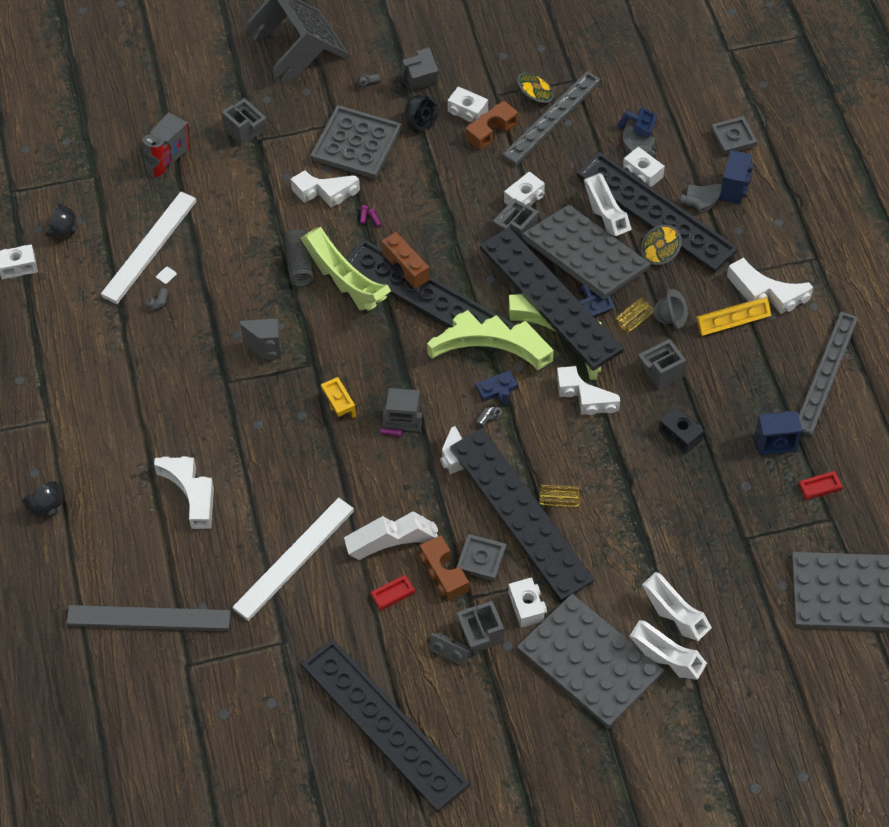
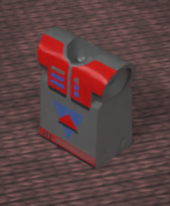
M168 112L150 131V135L143 137L147 174L152 177L162 175L166 171L167 165L171 166L191 147L188 122Z

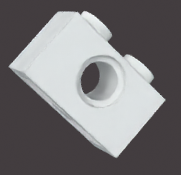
M457 87L448 99V112L473 123L482 114L488 112V99Z
M637 147L624 158L623 168L650 187L663 178L665 166L640 147Z
M529 171L504 191V203L508 205L515 198L531 207L535 201L540 200L544 196L545 183Z
M32 245L0 251L1 279L38 272Z
M532 578L510 583L508 594L520 627L543 622L544 613H547L544 601L541 602L539 599L540 590L538 584H534ZM529 600L532 601V603L526 604L524 603V601Z

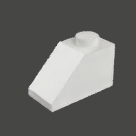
M455 426L449 432L442 448V457L440 458L443 468H447L450 474L463 469L457 458L450 451V446L462 439Z

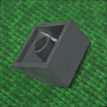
M278 319L240 321L244 346L261 359L274 360L281 358V336Z

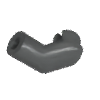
M361 74L358 76L357 82L360 86H366L380 82L379 74Z
M161 288L158 298L155 300L153 298L148 299L146 306L152 311L163 307L166 304L168 290Z
M485 408L476 420V426L483 428L487 421L498 419L502 415L501 408Z

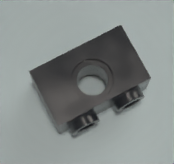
M677 407L673 408L659 422L658 430L685 454L703 439L704 430L701 425L692 421L686 412L681 411Z

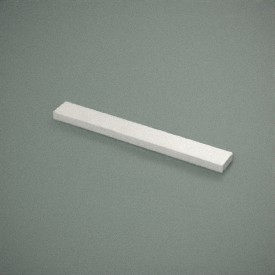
M183 192L178 194L101 293L102 298L115 304L119 303L194 206L196 198Z
M338 498L233 606V610L249 621L354 512V508Z

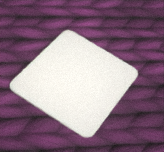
M165 267L156 278L167 284L177 273L169 267Z

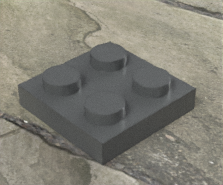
M744 116L711 125V130L724 155L730 154L731 150L741 151L757 146L758 141Z
M468 534L457 567L460 566L465 574L495 582L506 550V544Z

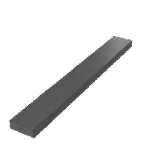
M588 71L582 75L502 154V159L516 167L601 83V79Z
M844 312L839 314L799 413L802 435L808 437L813 435L858 321L856 316Z
M69 605L66 624L68 627L229 632L231 610Z

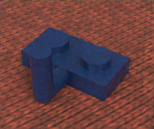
M643 107L640 108L638 115L627 110L617 127L623 129L627 121L631 119L635 121L633 131L649 138L652 134L657 114Z
M585 284L578 289L579 294L585 293L586 299L579 302L592 316L615 307L610 296L602 299L598 295H593L592 291Z
M509 370L475 383V388L483 402L499 397L501 403L507 406L509 404V392L518 389V384Z

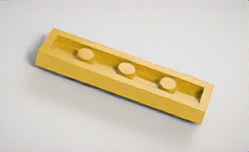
M764 297L700 315L696 319L699 333L703 336L771 316L768 298Z

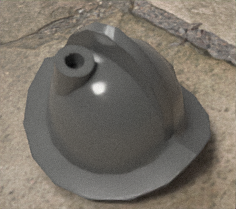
M668 289L667 297L657 302L654 307L655 318L661 323L673 324L675 330L683 327L687 321L688 307L682 294L675 289Z

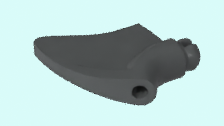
M626 125L623 133V145L628 155L637 147H640L650 156L655 157L657 149L652 148L655 138L641 136L633 131V126Z
M689 184L687 195H680L679 203L693 207L699 213H704L710 210L719 200L722 185L695 186Z

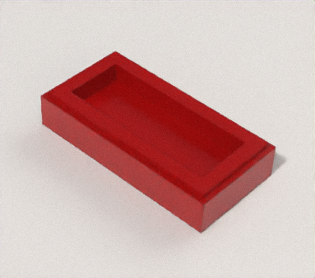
M835 471L798 482L805 501L841 491L843 488Z
M403 575L370 592V596L378 609L382 611L415 594V589L407 576Z

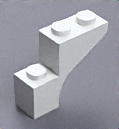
M303 171L291 178L292 191L304 203L320 195L332 208L360 191L359 179L356 176L318 179Z
M599 173L584 179L593 213L602 216L606 232L618 236L632 230L627 213L622 211L617 205L603 175Z
M576 366L557 368L559 397L570 398L578 396L581 415L619 412L620 397L617 394L586 384L579 377Z
M655 572L642 584L658 615L674 620L682 636L699 641L712 628L704 612L688 605L660 573Z
M639 620L630 634V638L645 656L652 659L655 663L669 664L680 678L698 680L707 664L697 650L679 646L645 621Z

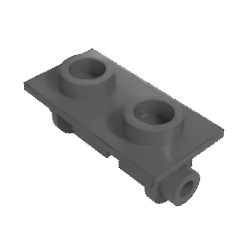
M442 633L431 634L428 650L465 666L467 657L472 653L468 645L466 646L458 641L453 644V639Z

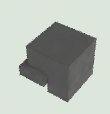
M430 48L416 51L417 56L402 60L401 78L403 82L407 81L411 91L437 84L439 71Z
M245 98L222 111L224 130L241 146L262 133L263 125L267 123V118Z
M514 198L493 220V226L498 228V233L509 227L521 239L523 232L538 224L539 211Z
M670 339L638 354V360L642 364L643 371L658 390L684 377L686 359Z
M389 388L386 409L383 410V428L421 432L422 413L420 412L419 390Z
M493 601L478 605L477 608L474 606L456 612L466 641L473 653L504 643V627Z

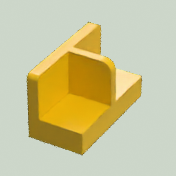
M338 377L321 384V389L329 401L331 411H335L338 417L348 412L352 418L356 417L355 404Z

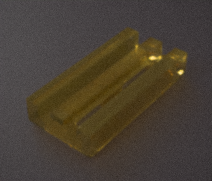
M640 297L615 318V322L624 330L630 332L654 312V307H650L647 301L644 302V299ZM644 309H646L645 312H643L639 317H637V315H638L640 312H642ZM635 317H637V318H636L634 321H632L629 325H626L629 321H631L632 319H634Z
M541 484L540 505L579 507L580 486ZM544 497H556V498H560V499L544 498Z

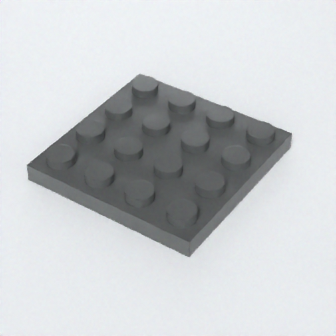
M337 105L310 158L315 162L376 179L402 129V123Z

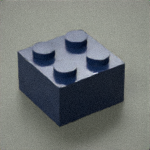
M730 151L723 176L720 200L741 204L742 197L746 198L748 184H750L752 176L750 173H752L754 162H751V154Z
M797 411L759 415L754 435L759 455L797 451L802 434Z

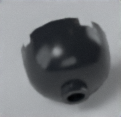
M417 95L407 102L404 111L405 120L409 126L420 131H424L426 128L430 129L438 117V112H436L437 102L426 95Z
M59 203L48 226L50 228L46 231L45 236L55 240H64L70 234L74 235L78 227L75 224V213L67 206Z
M51 481L35 489L36 492L32 496L29 493L22 500L23 505L32 515L36 517L47 515L50 518L58 513L57 508L62 504L63 494L57 482Z

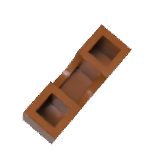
M502 101L466 127V140L481 151L493 142V130L491 128H500L506 133L518 124V111L507 102Z
M397 232L382 240V254L392 265L399 263L403 270L404 278L414 289L430 280L429 266Z
M441 535L420 545L419 559L423 565H427L428 574L432 580L435 579L437 582V589L441 596H445L447 601H450L469 592V581L460 566L452 570L442 567V564L450 561L451 557L450 549Z

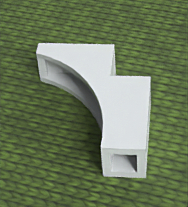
M744 258L728 267L727 277L748 302L767 297L779 313L782 314L786 311H792L797 305L804 304L811 299L813 287L809 282L789 284L775 281L756 271Z
M155 458L154 466L157 475L174 482L186 495L190 505L189 521L191 529H211L214 494L212 478H195L196 465L194 458Z
M411 512L395 522L382 516L344 537L348 555L361 560L372 553L395 545L427 542L438 537V528L434 522L415 512Z

